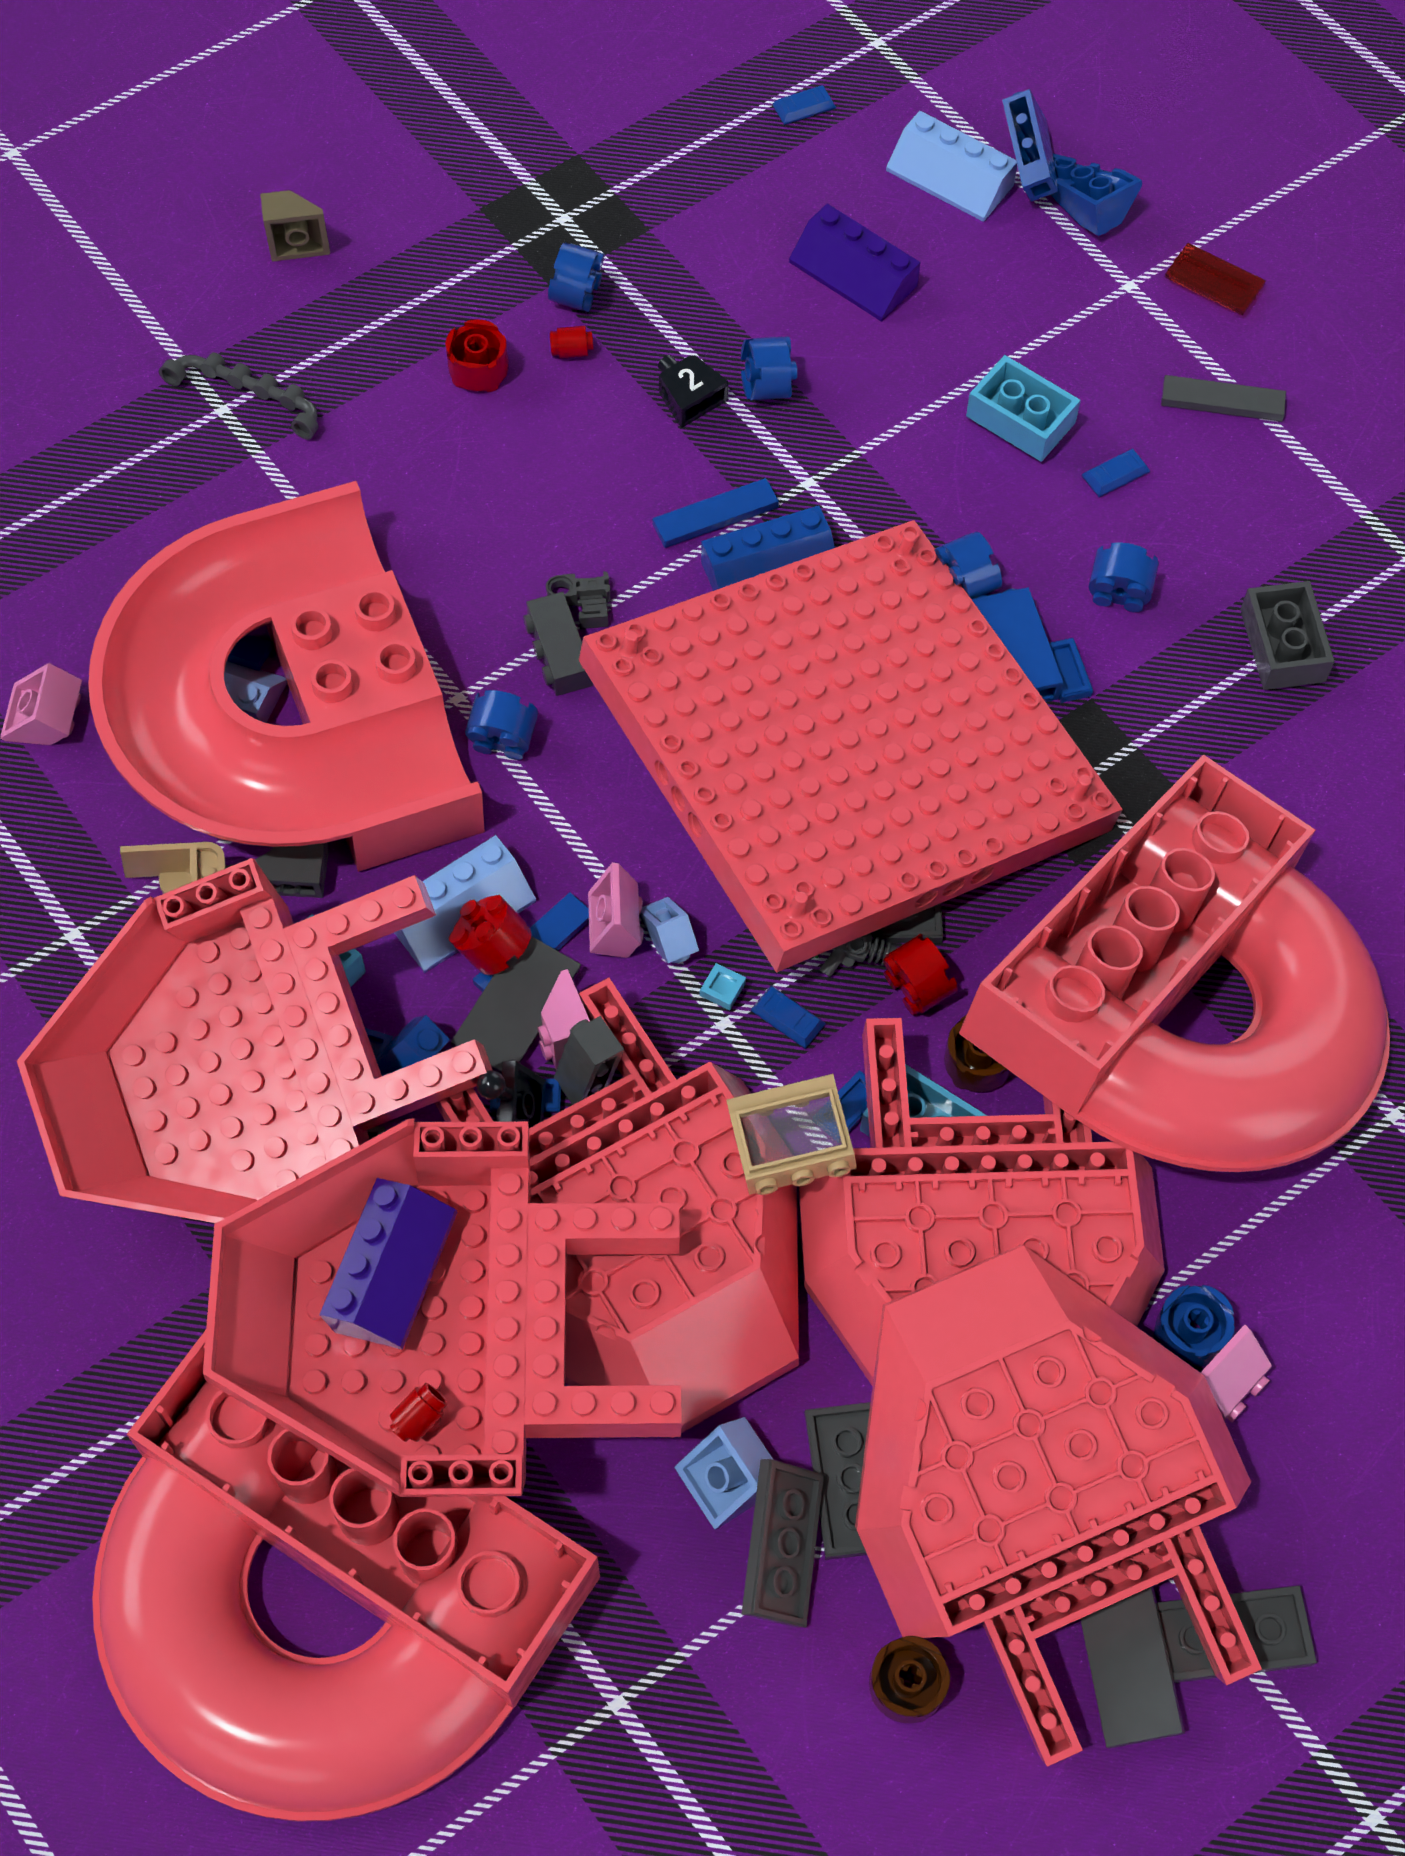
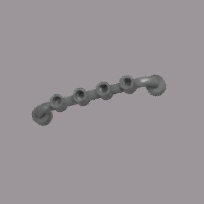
M212 352L207 358L185 355L176 360L168 359L159 369L161 378L172 386H178L186 377L185 368L195 367L200 369L209 378L218 376L227 380L236 389L245 387L254 391L261 399L267 400L270 397L280 401L282 406L288 410L300 409L305 413H299L291 423V428L296 435L303 439H311L319 428L316 421L317 409L312 402L304 398V391L299 386L290 384L286 390L278 388L277 380L270 374H263L259 380L251 377L252 372L249 367L243 363H237L233 369L225 367L226 362L218 353Z

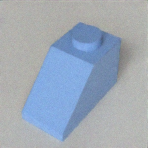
M669 897L642 907L640 917L658 954L667 963L686 961L690 958V954L699 951L688 914Z

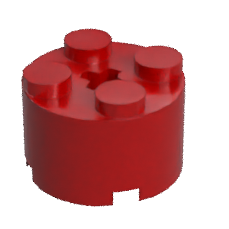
M479 319L466 321L464 326L457 330L455 327L449 332L445 346L448 370L453 384L456 387L471 391L485 390L493 392L497 390L500 383L506 377L509 368L507 342L504 334L502 335L494 323Z
M494 895L483 898L478 902L475 900L466 902L460 910L461 917L449 936V941L476 969L485 975H493L507 969L509 966L506 962L513 956L519 959L525 952L531 939V930L527 926L526 921L502 896Z
M923 934L917 935L891 951L883 959L887 969L884 972L887 982L894 990L898 987L906 996L903 998V1003L913 1016L917 1013H924L958 991L955 978L953 977L948 980L946 976V969L949 968L946 960L928 937L923 940Z

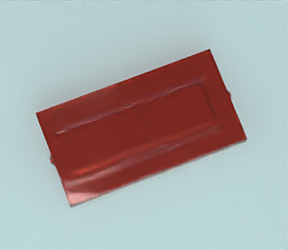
M1190 243L1186 244L1165 273V278L1241 315H1244L1266 282V280Z

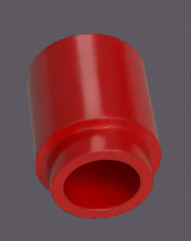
M586 325L559 327L557 331H550L552 356L559 355V358L588 356V350H594L592 331L586 332Z
M424 1383L421 1388L415 1387L392 1411L390 1418L393 1423L390 1425V1428L401 1440L407 1442L411 1439L418 1442L444 1415L443 1409L448 1403L437 1389L428 1383Z

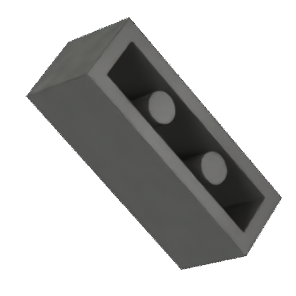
M559 592L526 601L527 615H523V621L527 633L534 634L535 641H532L537 660L543 659L545 666L542 667V674L546 685H552L556 696L593 686L591 679L579 662L582 641L564 593Z
M601 1016L590 1022L587 1019L582 1020L571 1028L570 1036L564 1046V1052L558 1061L559 1065L554 1079L558 1081L562 1091L572 1105L610 1085L624 1051V1048Z

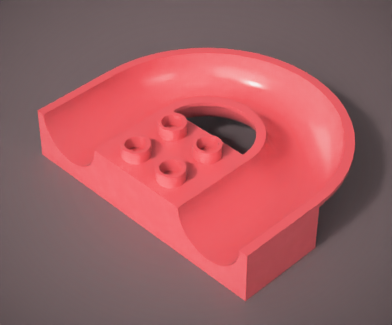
M357 481L236 514L196 529L166 546L148 560L127 581L114 598L96 635L90 659L88 685L90 707L95 727L107 755L121 776L150 805L171 819L207 835L249 845L269 847L307 846L346 838L358 872L485 832L481 788L478 781L470 783L464 771L448 724L443 694L393 570L385 572L380 562L366 520ZM265 625L267 626L302 720V725L281 726L259 721L242 711L230 697L224 680L226 662L235 644L248 633Z
M1204 754L980 983L959 1032L969 1042L1099 1135L1124 1148L1152 1159L1181 1167L1220 1172L1261 1171L1286 1166L1307 1159L1333 1145L1360 1121L1377 1096L1385 1076L1390 1046V1029L1385 999L1378 973L1367 948L1348 918L1329 896L1295 869L1316 830ZM1221 955L1241 973L1250 989L1253 999L1251 1024L1244 1034L1228 1044H1206L1191 1041L1174 1035L1158 1026Z
M205 1330L127 1433V1436L140 1452L142 1458L126 1480L108 1518L96 1561L92 1597L95 1639L99 1660L108 1688L122 1716L138 1740L158 1762L185 1784L208 1798L236 1810L266 1818L304 1822L333 1821L359 1817L390 1808L423 1793L449 1777L469 1761L495 1735L513 1711L600 1579L598 1557L506 1496L400 1497L207 1382L203 1375ZM265 1540L383 1620L385 1624L363 1645L337 1656L326 1658L305 1657L281 1648L261 1630L250 1606L248 1579L253 1558L260 1544Z

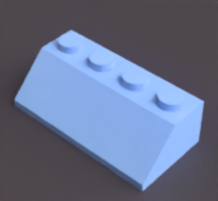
M919 111L904 128L887 164L886 171L984 222L1014 186L1017 162L1002 152Z
M495 835L422 881L425 883L436 916L394 932V934L423 972L426 973L459 952L449 941V936L461 917L460 910L466 902L470 900L478 902L489 896L500 895L519 913L535 903L536 898L515 858Z

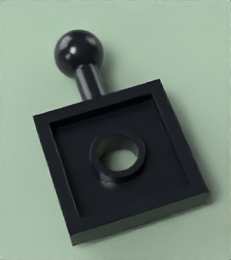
M516 1060L503 1061L502 1074L489 1070L487 1073L479 1076L477 1080L479 1094L486 1099H500V1108H498L496 1113L497 1122L528 1121V1127L531 1128L544 1121L545 1079Z

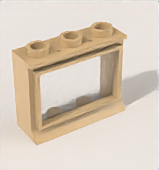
M834 1074L726 1100L749 1195L755 1193L767 1195L775 1192L779 1187L792 1184L794 1186H804L810 1184L816 1178L825 1176L841 1177L848 1174L850 1170L857 1169L855 1153L839 1099Z

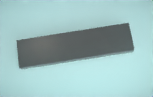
M1165 375L1161 406L1282 422L1285 411L1286 391Z

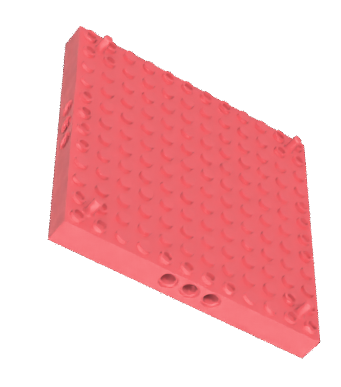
M915 520L583 637L579 656L580 664L776 973L1108 833L1113 829L1123 810L962 585L954 583L949 567L941 563L934 551L935 548Z

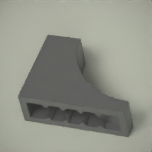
M330 842L307 846L274 847L266 854L254 859L280 896L323 898Z

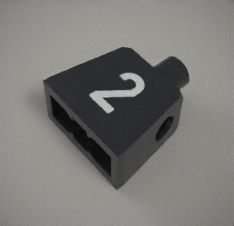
M666 355L659 361L658 368L662 371L659 375V393L681 428L728 401V380L697 356L690 355L677 362L672 355Z

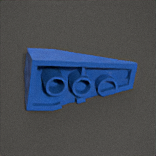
M1053 154L1059 190L1050 194L1053 199L1080 226L1097 236L1105 234L1110 229L1122 224L1142 187V180L1122 169L1114 168L1112 172L1101 170L1100 164L1091 163L1089 166L1076 164L1075 158Z

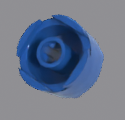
M563 243L554 264V278L550 279L548 300L581 311L590 312L594 295L591 293L593 289H599L602 272L598 271L602 268L605 254L575 244Z
M789 336L752 338L743 341L741 361H746L745 370L741 371V379L747 399L769 400L790 398L792 396L791 380L797 379V364L790 359L791 340Z
M976 531L966 534L934 549L941 563L949 567L954 583L956 585L961 584L971 599L981 595H988L1001 588L1002 576L999 565L997 563L992 566L989 555L994 554V552L980 532Z
M1111 543L1110 549L1103 550V546L1099 547L1096 551L1088 586L1090 593L1093 595V602L1099 606H1110L1111 603L1124 605V608L1130 612L1142 611L1143 605L1149 603L1152 598L1159 566L1158 558L1154 555L1152 560L1146 555L1147 549L1130 543Z
M486 690L482 697L477 693L465 734L474 743L472 748L477 752L490 754L492 750L504 752V755L508 758L521 760L524 753L529 749L539 713L538 709L530 702L528 707L520 704L521 697L508 692Z
M1206 1285L1181 1286L1168 1296L1155 1322L1154 1338L1158 1343L1194 1369L1206 1366L1224 1348L1234 1334L1235 1326L1232 1305L1221 1292L1213 1287ZM1196 1323L1200 1328L1195 1329L1192 1325Z

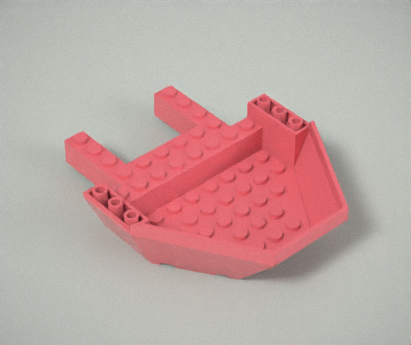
M250 858L153 898L150 896L144 900L17 1060L59 1195L78 1200L217 1223L370 1140L367 1133L368 1129L477 1086L479 1076L493 1069L484 1045L475 1039L382 1076L339 957L342 953L436 916L425 883L413 875L294 924L288 906L257 862Z
M607 978L580 992L579 996L589 1020L592 1021L601 1016L624 1048L617 1066L623 1078L529 1128L531 1203L679 1202V1254L567 1255L565 1383L570 1386L681 1385V1433L799 1366L797 1186L792 1184L779 1187L775 1192L767 1195H759L757 1193L749 1195L726 1100L751 1094L742 1079L712 1062H708L676 1080L611 979ZM473 1088L435 1102L445 1122H494ZM758 1113L740 1118L752 1166L793 1157L767 1117H762Z
M902 1018L866 1019L862 1041L870 1148H853L857 1169L850 1170L848 1174L841 1177L825 1176L816 1178L810 1184L799 1186L804 1287L870 1384L873 1386L884 1304L1019 1245L1027 1247L1137 1327L1165 1270L1153 1171L1144 1156L1115 1142H1092V1133L1089 1127L1076 1120L1045 1096H1043L1045 1114L910 1118Z
M414 1118L407 1119L214 1224L203 1375L210 1384L400 1497L522 1496L526 1481V1438L681 1437V1385L565 1386L567 1255L679 1254V1202L531 1203L528 1121L415 1122ZM377 1178L411 1185L453 1207L458 1212L403 1350L337 1334L319 1315ZM424 1383H428L442 1394L448 1405L443 1409L444 1415L418 1442L411 1439L405 1442L390 1428V1425L393 1423L390 1414L415 1387L421 1388Z
M1024 1245L1016 1246L883 1305L855 1528L902 1637H950L982 1623L1039 1757L1047 1767L1083 1751L1035 1641L1036 1638L1173 1578L1215 1676L1225 1685H1229L1262 1670L1199 1527L1204 1522L1236 1509L1251 1484L1245 1466L1203 1374Z

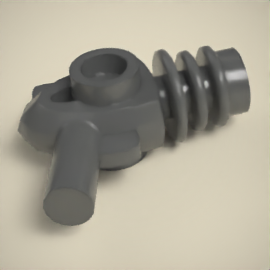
M869 933L834 948L820 968V971L831 978L840 964L852 967L855 961L863 963L867 955V962L869 964L875 957V964L881 959V965L884 966L883 959L885 955L895 950L897 946L891 945V942L884 946V940H881L878 944V936L872 942V933Z

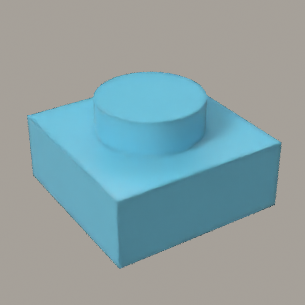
M715 963L700 989V996L725 1009L731 1010L746 984V977Z

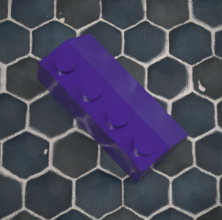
M828 203L808 221L789 258V263L881 322L918 286L921 263Z
M377 1178L319 1314L322 1319L337 1334L403 1350L457 1216V1210L411 1185Z

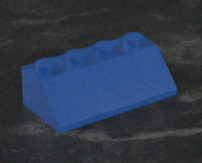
M818 505L701 541V564L714 591L835 548L831 529Z

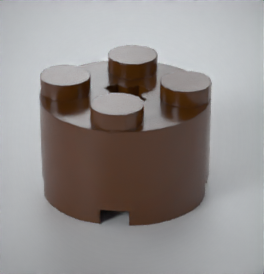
M965 1015L951 1029L944 1054L947 1073L952 1079L953 1084L960 1089H967L973 1092H987L1002 1087L1009 1078L1011 1071L959 1034L967 1016Z
M916 1636L901 1637L881 1648L875 1657L869 1676V1690L873 1703L885 1716L901 1723L922 1722L932 1716L942 1704L950 1684L949 1669L942 1653L930 1641ZM907 1672H912L915 1674L914 1681L918 1684H913L911 1688L905 1687L904 1680L899 1676L905 1677Z

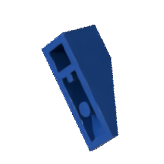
M427 1015L414 1017L376 1057L381 1075H387L436 1055L450 1039Z

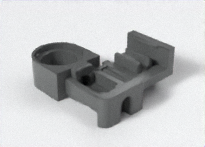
M603 571L604 576L595 578H575V574L556 575L547 581V596L554 594L552 591L555 588L565 587L569 590L564 594L568 606H582V612H579L580 629L608 627L606 603L610 602V585L607 572Z

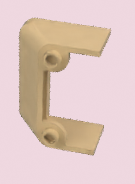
M213 842L120 846L125 878L159 876L160 889L163 894L226 869L224 852L219 845Z

